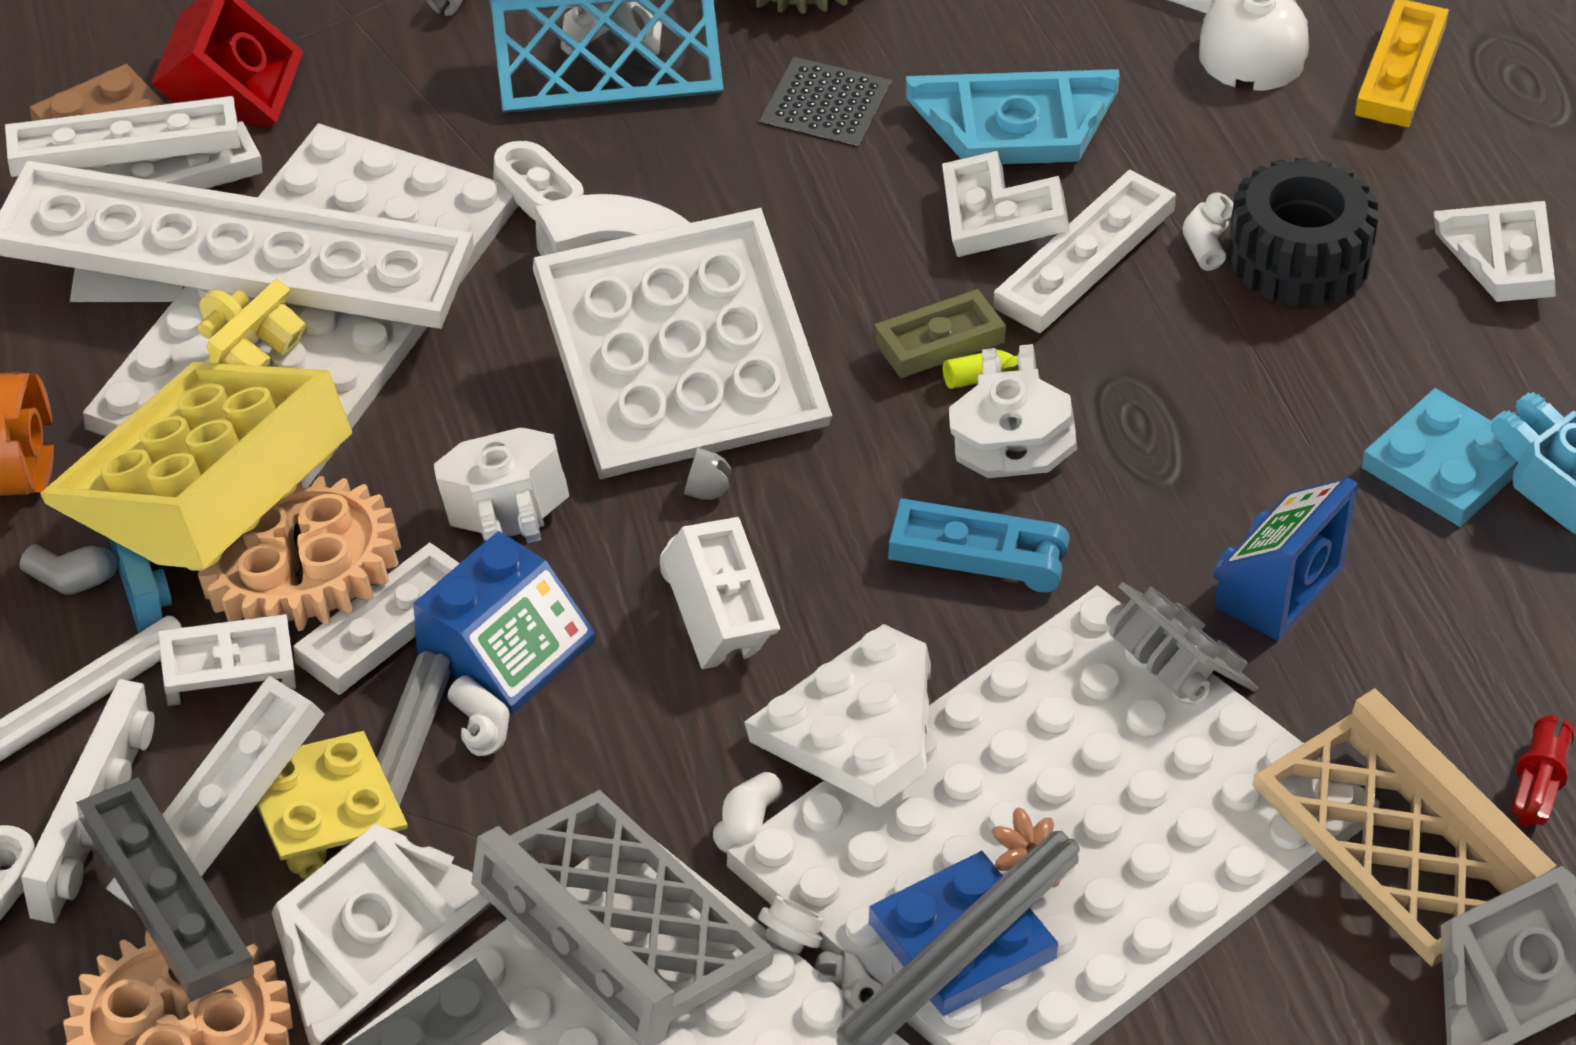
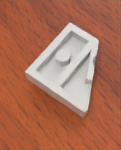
M1545 201L1434 211L1435 234L1497 302L1556 297L1555 275Z

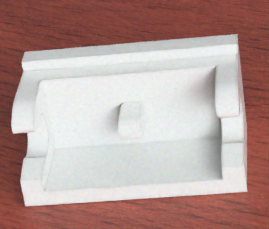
M739 517L682 527L661 559L701 669L717 667L726 659L728 653L739 648L744 659L751 657L761 649L770 635L777 634L780 626Z
M286 614L158 631L164 688L168 706L181 705L179 692L265 681L268 676L274 679L282 678V684L290 689H296Z

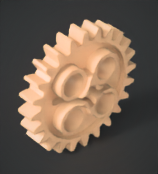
M319 476L311 487L303 488L300 481L297 484L296 490L270 508L260 518L259 524L254 529L242 534L222 552V557L216 564L199 570L198 577L206 599H210L213 611L215 613L225 611L228 622L239 621L242 618L246 620L286 614L287 621L294 620L295 627L298 631L304 630L310 617L316 616L325 625L330 622L329 611L338 608L347 614L352 613L353 608L350 600L354 597L364 600L373 599L374 596L370 584L379 585L389 582L386 569L398 566L395 551L401 549V544L391 508H385L383 497L380 494L370 497L368 487L364 484L350 491L348 480L342 478L331 488H328L324 476ZM297 522L301 534L298 536L297 545L303 567V581L300 585L295 574L299 570L298 551L294 541V525Z
M147 930L145 947L137 949L133 944L124 939L120 941L121 959L116 961L110 957L99 955L97 957V964L100 976L91 974L80 975L79 982L82 995L69 996L68 1006L71 1018L64 1020L66 1045H289L287 1030L292 1028V1016L286 982L278 981L276 964L273 960L260 963L257 945L252 944L246 947L252 956L254 975L191 1002Z

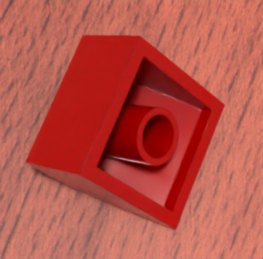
M197 0L180 13L151 84L174 103L233 96L237 123L243 121L244 125L270 128L277 123L304 51L244 0Z

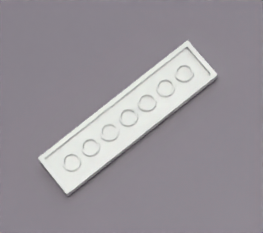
M29 160L26 161L0 210V256L204 290L217 289L228 294L241 290L248 297L253 298L257 297L277 278L290 288L286 301L289 304L439 329L444 324L474 250L472 232Z

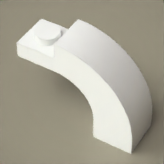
M580 195L535 206L537 250L541 256L690 223L679 214L659 204L622 195Z

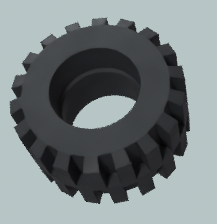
M1295 158L1293 162H1286L1284 159L1272 161L1269 168L1259 166L1252 170L1251 177H1244L1238 185V192H1235L1227 249L1228 260L1232 261L1231 270L1234 275L1242 277L1243 285L1250 291L1259 290L1262 292L1263 298L1272 302L1276 299L1286 301L1285 305L1298 307V303H1308L1310 307L1323 306V301L1325 300L1336 303L1345 299L1346 292L1355 293L1361 287L1362 280H1366L1370 272L1379 212L1377 211L1378 201L1375 195L1369 194L1370 187L1363 179H1353L1354 173L1344 167L1337 169L1332 167L1331 162L1320 160L1319 163L1309 162L1308 158Z

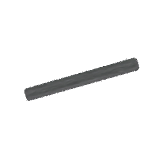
M1059 830L1053 831L845 1020L837 1029V1045H882L1078 863L1080 847L1075 839L1068 838L1063 831Z

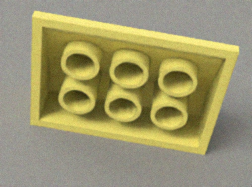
M192 362L40 494L44 503L157 565L186 567L194 571L202 570L216 564L221 559L222 552L242 534L254 529L259 524L260 518L279 500L291 495L296 490L297 484L316 466L328 461L332 457L333 451L353 432L329 370Z

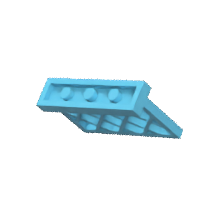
M489 0L502 113L722 93L724 89L714 0H701L703 18L690 34L665 14L675 0H666L660 8H657L650 0ZM637 2L653 15L635 39L610 19L622 3ZM612 4L605 13H602L595 7V5ZM582 7L598 20L580 44L555 24L567 8ZM557 9L550 18H547L539 11ZM527 12L541 23L543 27L524 49L506 34L504 14ZM658 21L684 40L666 63L641 44V41ZM603 26L607 27L629 45L611 68L585 49ZM703 27L706 47L695 38ZM548 31H551L574 50L556 73L552 72L530 54ZM689 45L707 59L709 80L687 82L671 69L672 65ZM507 46L519 55L510 67ZM634 50L659 70L647 86L632 87L616 74ZM579 55L604 74V77L592 91L577 92L561 79ZM524 60L549 80L537 96L513 98L511 76ZM664 75L674 82L673 84L657 85ZM609 80L620 87L619 89L602 90ZM555 85L565 93L547 95Z

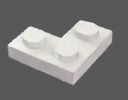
M998 151L942 164L951 236L957 257L1070 231L1064 192L1059 176L1005 188L1003 168Z

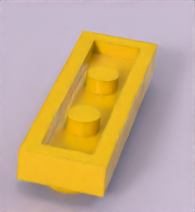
M1409 0L1394 1L1357 98L1356 116L1409 128L1445 31L1449 9Z

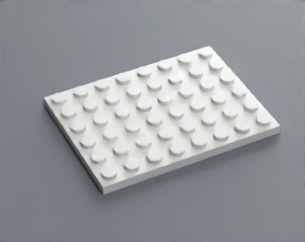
M1098 585L929 705L928 733L924 737V749L927 757L926 773L879 808L824 780L762 824L761 831L753 842L741 847L734 844L727 849V867L771 905L776 896H781L808 908L822 917L824 922L818 934L823 939L819 947L824 951H830L835 954H840L842 950H846L857 955L870 978L877 981L883 987L903 966L868 923L870 905L980 851H983L995 865L996 860L1008 851V848L996 840L992 829L997 826H1003L1014 830L1013 812L1019 807L1026 811L1033 827L1042 819L1050 817L1054 821L1053 831H1063L1068 838L1075 839L1080 847L1078 863L1060 879L1057 887H1051L1030 907L1058 941L1057 959L945 1016H942L929 1000L907 1023L932 1045H1090L1324 860L1309 842L1252 786L1257 772L1304 743L1213 673L1206 679L1209 681L1210 687L1201 699L1193 702L1188 697L1184 699L1178 698L1157 675H1153L1147 669V663H1140L1134 654L1129 652L1119 641L1110 635V626L1106 623V617L1115 606L1121 603ZM1291 775L1280 782L1293 796L1318 799L1319 779ZM1334 781L1328 782V801L1364 806L1365 790L1359 785ZM1374 798V807L1379 808L1380 801ZM1326 819V830L1338 841L1347 842L1363 829V823ZM1000 871V872H1001V874L1004 876L1008 871Z

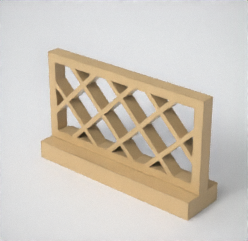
M1375 688L1355 701L1352 714L1257 772L1253 780L1252 786L1431 967H1434L1443 960L1442 939L1435 940L1417 921V909L1454 914V917L1487 902L1465 898L1466 877L1488 880L1501 894H1504L1557 867L1541 849ZM1347 741L1366 759V768L1330 763V750ZM1291 775L1319 779L1318 799L1293 796L1280 782ZM1334 781L1365 786L1364 806L1328 801V782ZM1375 788L1398 791L1411 804L1410 813L1375 808ZM1326 819L1363 823L1362 844L1336 840L1326 830ZM1373 825L1410 830L1409 851L1372 846ZM1420 832L1442 835L1456 848L1455 858L1420 853ZM1371 863L1408 868L1407 890L1382 886L1371 875ZM1419 870L1455 875L1454 896L1418 891Z

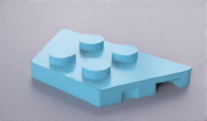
M1119 69L906 76L905 94L906 99L960 159L998 151L1001 164L1079 162L1118 93L1120 74Z

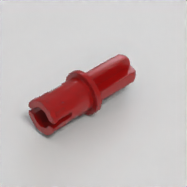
M1546 715L1540 717L1535 722L1529 750L1518 760L1516 773L1519 783L1511 811L1519 817L1518 823L1523 827L1529 828L1532 823L1538 825L1546 824L1549 821L1557 791L1561 790L1567 783L1569 771L1565 763L1570 746L1574 741L1575 730L1572 724L1564 719L1559 736H1554L1553 733L1559 717L1556 715Z

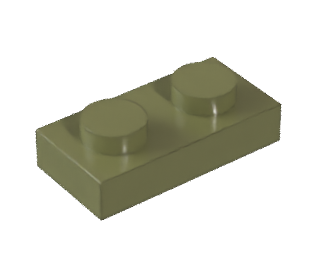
M979 289L874 324L873 341L901 379L941 365L945 360L964 357L979 352L982 349L1005 343L1006 325Z

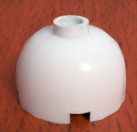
M1216 0L1204 17L1200 31L1199 60L1208 74L1223 84L1235 87L1236 79L1254 82L1253 90L1266 91L1282 87L1300 76L1304 68V61L1308 56L1307 19L1295 0Z

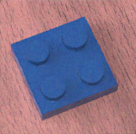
M980 851L870 905L868 923L904 967L1000 880L1003 875L996 869L987 855ZM1029 908L932 997L930 1001L940 1014L945 1016L1056 960L1058 941Z

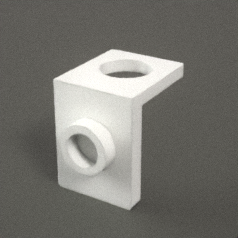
M637 2L622 3L610 19L635 39L641 30L634 21L632 10L639 14L645 25L653 15ZM612 4L595 5V7L602 13H605ZM574 7L564 14L563 31L580 44L598 20L582 7ZM660 21L655 24L641 41V44L655 56L659 54L662 26ZM603 26L592 40L609 31V29ZM561 40V49L567 55H570L574 50Z

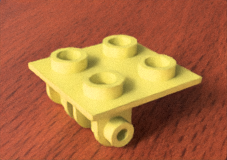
M364 731L300 746L256 804L280 861L286 859L290 871L299 874L303 879H307L324 865L327 849L352 843L375 823L395 832L408 828L404 815Z

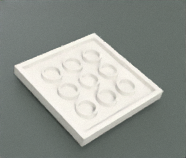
M761 208L534 257V275L599 479L694 458L697 448L715 453L829 426L832 413Z

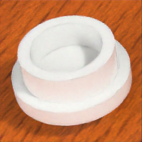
M776 896L770 909L762 908L758 919L768 926L764 937L793 953L800 954L804 945L818 948L823 939L818 932L824 919L808 908L787 898Z

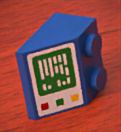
M1343 478L1289 492L1270 512L1267 510L1260 512L1253 521L1248 536L1237 548L1233 546L1228 547L1216 564L1214 579L1218 581L1215 608L1266 636L1279 641L1344 569L1358 483L1349 478Z
M500 531L496 532L413 603L417 654L424 651H429L435 655L444 654L450 661L448 667L451 676L456 679L465 675L470 676L504 703L511 715L596 641L595 631L547 561Z

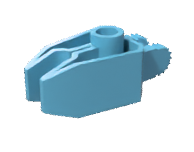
M1528 392L1516 401V413L1519 416L1515 412L1511 413L1510 410L1505 412L1504 410L1492 419L1493 423L1490 424L1492 426L1491 431H1493L1494 437L1498 439V442L1503 444V448L1518 462L1512 472L1513 487L1576 535V411H1572L1566 417H1563L1550 403H1546L1545 398L1540 397V394L1536 395L1534 392L1531 394Z

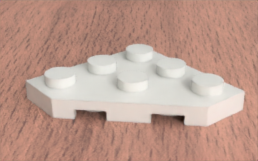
M885 624L881 625L876 630L867 633L859 642L839 656L821 665L809 677L783 695L774 698L766 707L744 721L749 741L879 808L926 773L927 757L924 749V737L928 733L929 699L927 695V680L930 679L931 662L926 643Z

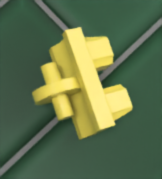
M276 278L250 303L248 296L241 290H236L232 295L217 289L210 290L200 300L199 304L204 320L198 325V331L203 337L209 339L206 347L210 356L204 363L268 366L271 358L254 345L260 339L281 355H286L300 341L306 326L285 305L290 288Z

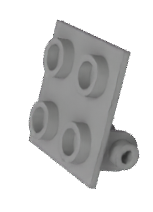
M1123 582L1119 585V588L1131 599L1126 605L1119 604L1108 613L1106 623L1110 626V635L1119 641L1129 652L1134 654L1140 663H1147V669L1153 675H1157L1178 698L1184 699L1188 697L1193 702L1201 699L1210 687V683L1206 679L1214 670L1253 692L1257 691L1259 687L1242 673V670L1248 664L1246 660L1218 639L1215 642L1204 633L1202 629L1206 625L1179 602L1173 604L1152 587H1149L1143 594Z

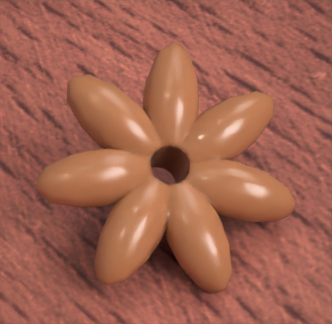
M1019 807L1013 812L1014 830L1003 826L994 827L992 829L993 836L1000 844L1008 848V851L996 860V869L1000 871L1012 869L1046 836L1053 832V819L1050 817L1044 818L1033 827L1026 811ZM1060 880L1052 887H1057L1059 885Z

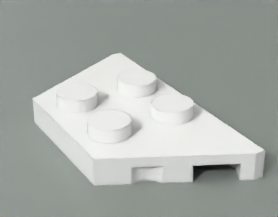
M375 823L276 903L271 913L310 1045H324L492 905L471 884L473 872L452 864L453 856L430 846H415L404 835Z

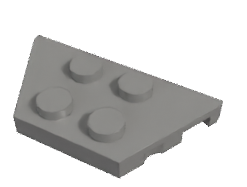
M1563 866L1464 912L1441 925L1447 1045H1512L1576 1013V877Z

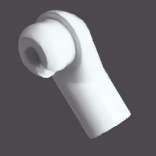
M1212 193L1207 197L1206 202L1199 203L1185 219L1182 226L1183 236L1199 266L1206 271L1215 270L1226 259V254L1218 238L1229 225L1228 219L1232 217L1233 202L1222 193Z
M461 676L450 687L448 700L469 717L467 729L464 727L461 729L462 741L471 753L477 756H489L496 753L506 741L510 716L509 710L504 703L470 676Z
M763 772L735 787L727 794L722 808L723 821L717 823L713 829L714 842L721 851L727 853V849L734 844L741 847L755 840V837L761 831L766 807L777 802L783 792V785L776 775L770 772Z

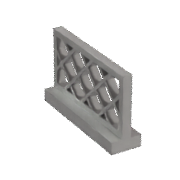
M600 790L510 836L497 826L477 837L471 884L638 1045H656L666 1039L669 1022L772 965L775 950ZM596 817L614 833L613 839L574 834V828ZM534 848L564 852L562 866L538 863L527 852ZM571 853L611 858L609 873L569 867ZM618 859L646 863L657 873L656 879L617 874ZM566 887L606 892L605 907L581 904L566 890ZM614 893L654 898L652 913L613 908ZM662 900L691 904L700 913V920L661 915ZM610 927L650 933L649 948L624 945L610 931ZM658 934L698 939L696 955L658 950ZM706 941L734 944L744 954L734 960L705 956ZM654 969L694 974V982L674 993L654 973Z

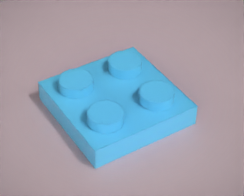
M1434 388L1364 451L1362 468L1461 527L1513 479L1512 472L1518 462L1503 448V444L1494 437V433L1491 431L1492 426L1490 424L1493 423L1491 420Z

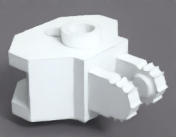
M1033 344L1019 346L1020 352L1017 355L1019 371L1001 372L1000 356L997 355L996 348L982 349L983 374L978 375V385L949 407L950 431L955 436L957 462L986 478L1048 473L1077 450L1071 397L1069 394L1040 380L1038 369H1036ZM1027 450L1026 455L1021 459L1013 460L1006 456L1007 451L1022 452Z
M520 427L461 442L434 463L437 484L450 526L482 533L484 541H487L498 531L506 536H514L521 533L526 538L527 543L541 540L539 527L544 526L543 518L569 497L568 486L559 460L554 434Z

